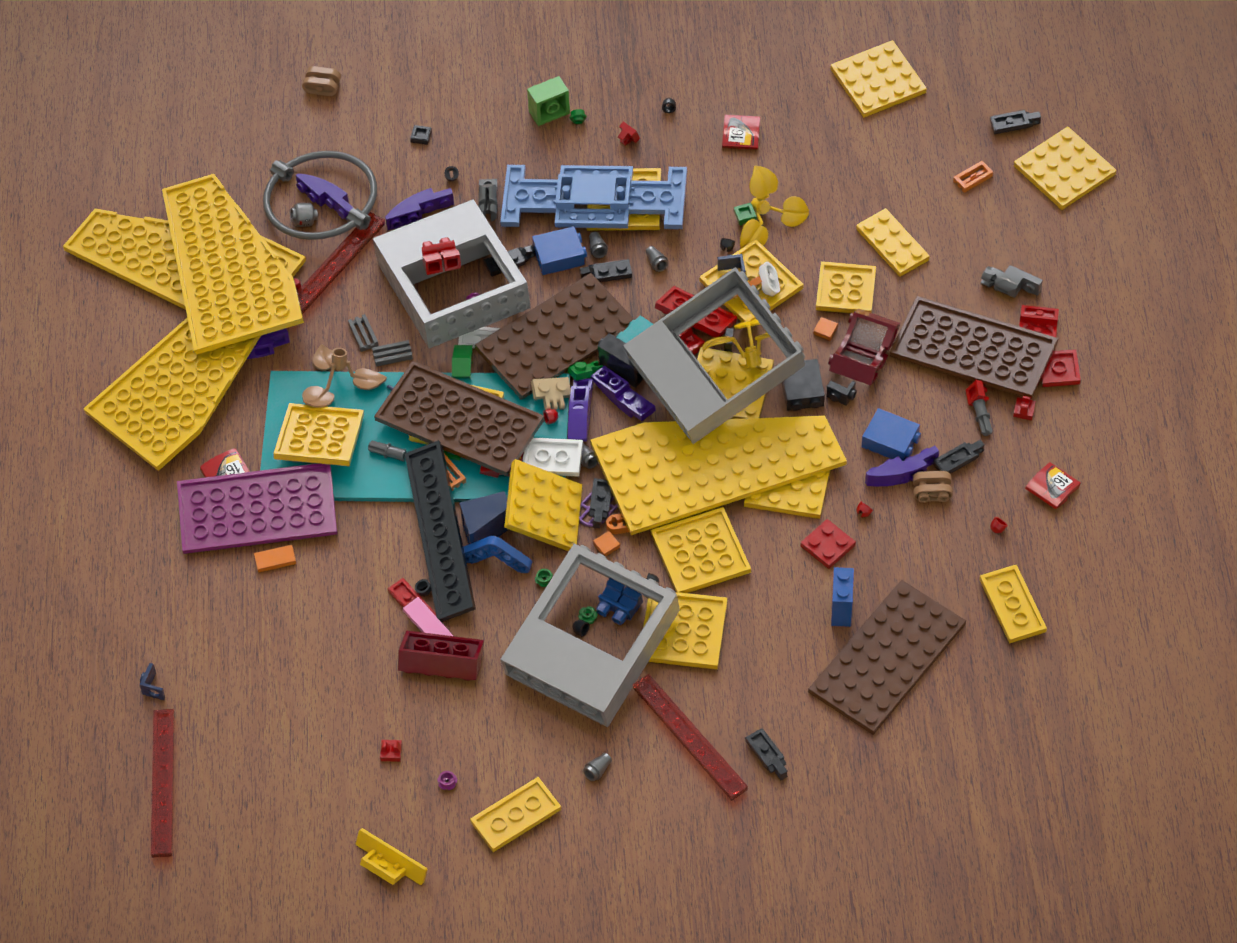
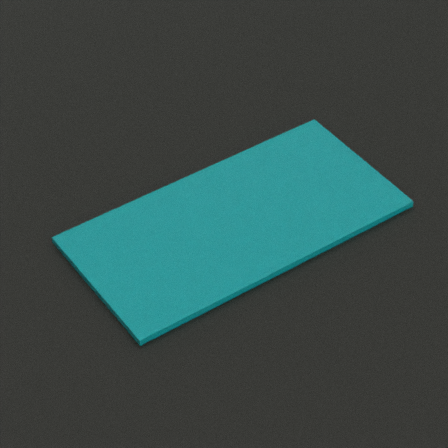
M271 371L260 471L317 464L274 459L273 453L289 403L307 405L302 399L304 390L310 386H319L325 389L331 371ZM334 372L328 391L334 394V401L326 407L364 410V417L350 466L331 464L334 501L414 502L406 458L404 461L391 457L384 458V455L368 450V445L372 440L383 444L390 443L391 446L406 449L407 452L426 445L409 441L408 434L377 422L374 418L391 393L387 385L395 387L404 372H378L386 376L387 379L378 387L370 390L356 387L353 384L354 378L350 376L349 372ZM443 373L452 377V373ZM471 373V378H455L469 385L504 392L505 400L543 415V410H545L543 399L534 400L532 393L521 400L497 373ZM562 374V375H560L559 377H557V378L568 377V378H569V383H570V374ZM563 398L564 409H559L558 406L556 410L559 415L558 420L549 425L544 421L533 438L567 439L569 398ZM462 457L460 461L450 459L466 477V483H461L458 488L454 487L452 491L454 502H464L505 491L508 498L509 476L499 474V477L496 478L480 474L481 465ZM447 466L448 471L457 480L456 475Z

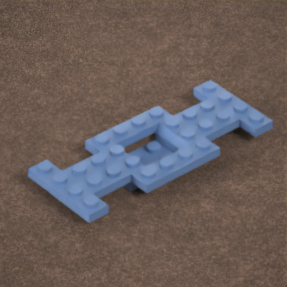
M507 165L500 221L503 227H519L521 212L556 213L555 227L628 228L629 214H665L664 229H683L687 167H669L668 181H632L633 166L561 165L558 180L525 179V165ZM575 204L610 205V209H574Z

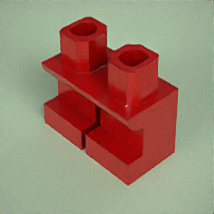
M448 237L441 238L437 244H432L430 241L422 243V260L427 275L443 272V268L445 271L461 268L460 253L456 250L454 240L450 241Z

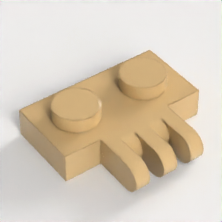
M568 377L533 379L531 381L534 400L543 399L545 410L551 407L557 410L558 406L559 409L565 408L563 398H569L571 392Z

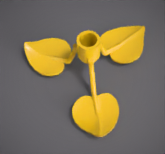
M754 166L749 184L751 194L756 197L751 201V204L759 222L755 219L746 222L740 236V249L755 239L763 246L767 242L768 230L762 226L763 220L760 214H766L769 210L782 213L781 222L790 227L800 225L809 215V209L800 197L791 196L787 198L783 203V209L772 207L768 201L764 200L769 198V194L777 190L778 179L772 171L762 166Z
M757 319L744 321L735 325L734 328L741 329L747 327L750 347L745 348V352L735 337L730 336L710 339L703 344L702 350L704 352L711 346L733 342L741 353L742 358H745L747 367H755L762 364L760 358L761 340L770 338L768 333L756 336V349V346L753 344L751 326L760 325Z

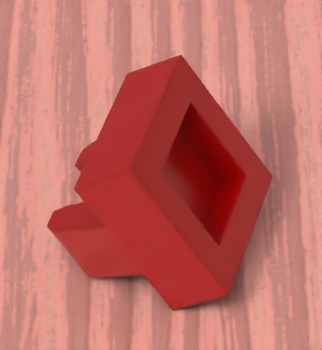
M623 121L619 126L621 130L618 135L620 142L625 146L631 141L637 143L640 139L637 131Z
M975 380L966 389L969 406H973V402L978 399H983L985 403L989 400V397L985 396L988 390L983 386L982 381Z
M1023 396V398L1017 397L1013 417L1032 421L1036 401L1030 400L1031 397Z
M381 740L380 761L401 762L402 740Z

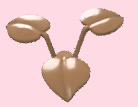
M321 344L314 354L313 365L322 371L331 368L327 386L325 389L319 386L306 388L302 394V399L305 404L311 407L321 408L330 405L334 401V394L328 391L334 371H341L346 366L350 376L354 378L353 384L360 389H374L384 383L387 377L364 368L357 369L353 373L350 361L347 360V351L344 348H335L332 351Z

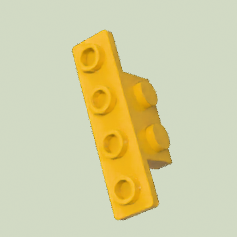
M361 828L359 830L356 846L368 852L361 858V866L392 885L404 876L419 885L424 883L428 870L425 866L365 829Z

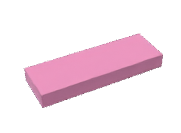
M419 597L403 608V612L421 632L453 636Z

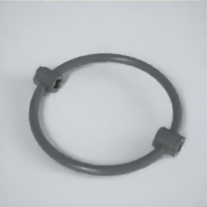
M317 151L301 155L287 163L281 160H276L272 163L270 172L273 176L270 178L264 191L263 207L269 221L281 232L299 239L318 240L343 234L354 227L360 230H365L369 227L371 218L368 214L376 201L377 181L369 166L359 158L338 151ZM319 158L342 159L355 164L366 174L370 183V195L367 204L362 211L358 208L351 209L347 216L348 223L338 228L323 232L297 231L282 224L272 212L270 197L276 182L279 179L288 182L294 173L293 167L303 162Z

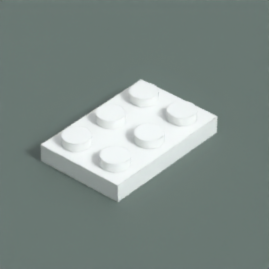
M533 438L524 451L523 462L559 476H579L583 440Z

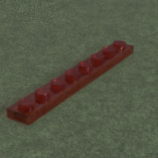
M370 212L368 214L371 218L369 227L365 230H360L356 227L297 290L302 314L385 225V219Z
M647 674L633 684V689L731 801L748 790L747 784L650 674Z
M174 709L153 710L152 858L171 857L173 852Z

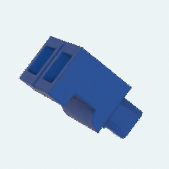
M609 578L605 590L598 596L599 604L596 611L603 617H606L610 610L615 612L612 621L621 626L626 619L631 620L642 605V594L627 586L625 588V585Z

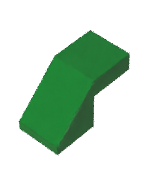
M454 345L452 377L471 378L473 345Z

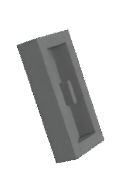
M365 314L362 315V318L355 317L353 321L351 319L348 320V325L361 352L379 346ZM364 322L365 327H366V329H367V331H368V333H369V335H370V337H371L373 343H370L369 338H368V336H367V334H366V332H365V330H364V328H363V326H362L361 323ZM355 325H358L367 345H363Z
M409 340L372 348L376 367L413 359Z

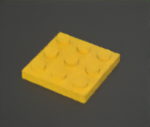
M821 261L816 310L854 313V311L861 309L872 313L876 266Z

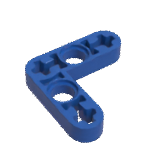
M489 536L463 547L466 563L473 564L495 556L517 572H530L532 560L499 537Z

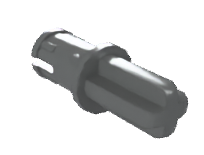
M978 399L973 402L976 412L975 420L979 423L981 434L988 436L992 434L989 420L990 414L987 413L985 401Z
M373 440L368 445L370 452L384 455V458L391 457L401 461L405 460L406 449L391 446L390 443L383 444Z

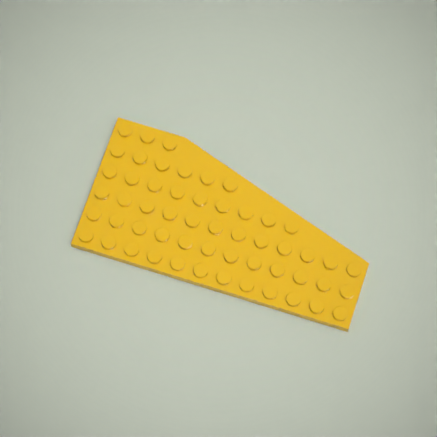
M215 174L162 189L193 348L196 355L304 323L293 276L289 274L277 258V255L260 236Z
M94 209L63 245L64 251L186 310L168 220L144 217L143 219L119 215L113 211ZM261 236L277 255V258L289 274L294 277L306 262V257Z
M186 318L83 409L88 416L159 471L202 432L261 336L196 355L188 318Z
M825 416L728 419L694 444L676 421L644 422L590 440L596 458L631 535L847 465V460Z

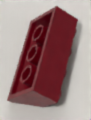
M406 630L398 650V671L421 673L427 676L437 675L445 678H461L466 681L477 680L481 666L484 640Z

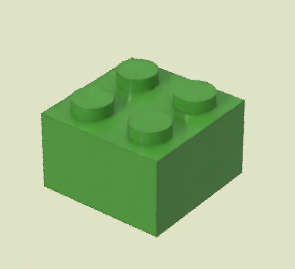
M560 76L527 89L529 113L538 126L570 114L569 90Z

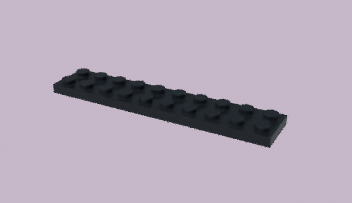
M438 440L405 453L436 615L440 622H444L476 610L444 450L441 442Z

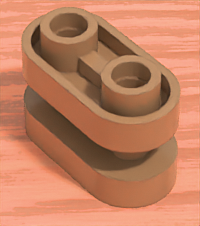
M311 66L307 69L302 88L310 94L333 96L336 94L341 74L334 68Z
M947 471L915 473L913 475V485L915 486L914 498L922 503L928 501H948L953 496L952 487L950 486L952 483L951 474Z

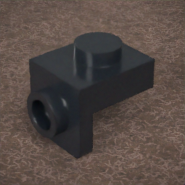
M830 381L827 385L826 397L847 406L849 401L854 400L857 394L855 389L856 382L852 381L848 388Z

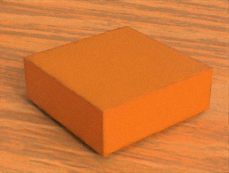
M821 317L813 331V335L831 341L838 328V323Z
M609 531L593 540L594 546L605 557L620 548V543Z

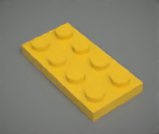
M886 208L856 225V230L899 277L929 261L930 256Z
M1017 565L980 575L979 580L1009 643L1047 631V627Z
M537 777L472 817L470 822L492 852H495L559 812L561 805L540 778Z

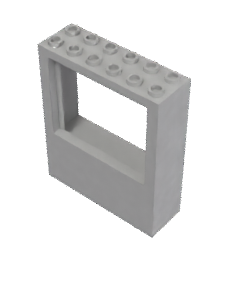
M474 199L373 238L377 263L428 348L440 345L531 308L527 281ZM448 237L450 241L454 240L456 250L460 253L461 265L491 254L509 284L431 314L413 284L443 272L431 275L426 274L422 260V243L430 241L432 244H437L441 238Z
M736 267L623 345L631 363L693 444L805 366V355L802 352L803 348L800 343L793 341L789 329L782 327L778 315L771 313L767 301L760 299L754 285L750 286L746 274L743 271L739 272ZM738 294L787 359L733 397L727 399L679 335Z
M574 543L500 659L505 675L608 727L679 613L680 608L677 594L671 588L659 586L653 579L647 580L643 578L637 571H629L618 562L613 563L600 553L595 554L584 545L579 546ZM580 564L658 602L657 607L623 661L545 622L546 617Z

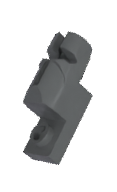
M480 179L479 209L485 218L486 214H491V221L497 218L498 212L497 179Z
M1009 265L1005 273L1002 270L988 266L981 277L983 279L981 281L982 285L989 288L995 285V291H1000L1014 298L1021 289L1037 296L1042 290V279Z

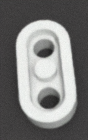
M765 262L759 267L762 290L766 295L774 296L780 292L777 271L771 263Z

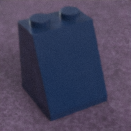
M505 491L460 502L462 526L468 545L489 536L500 537L509 530L504 528L508 499Z

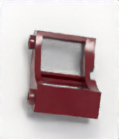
M858 309L851 313L848 320L850 325L837 351L831 354L829 358V371L871 386L879 375L876 372L883 369L888 358L886 351H889L891 346H893L900 323Z

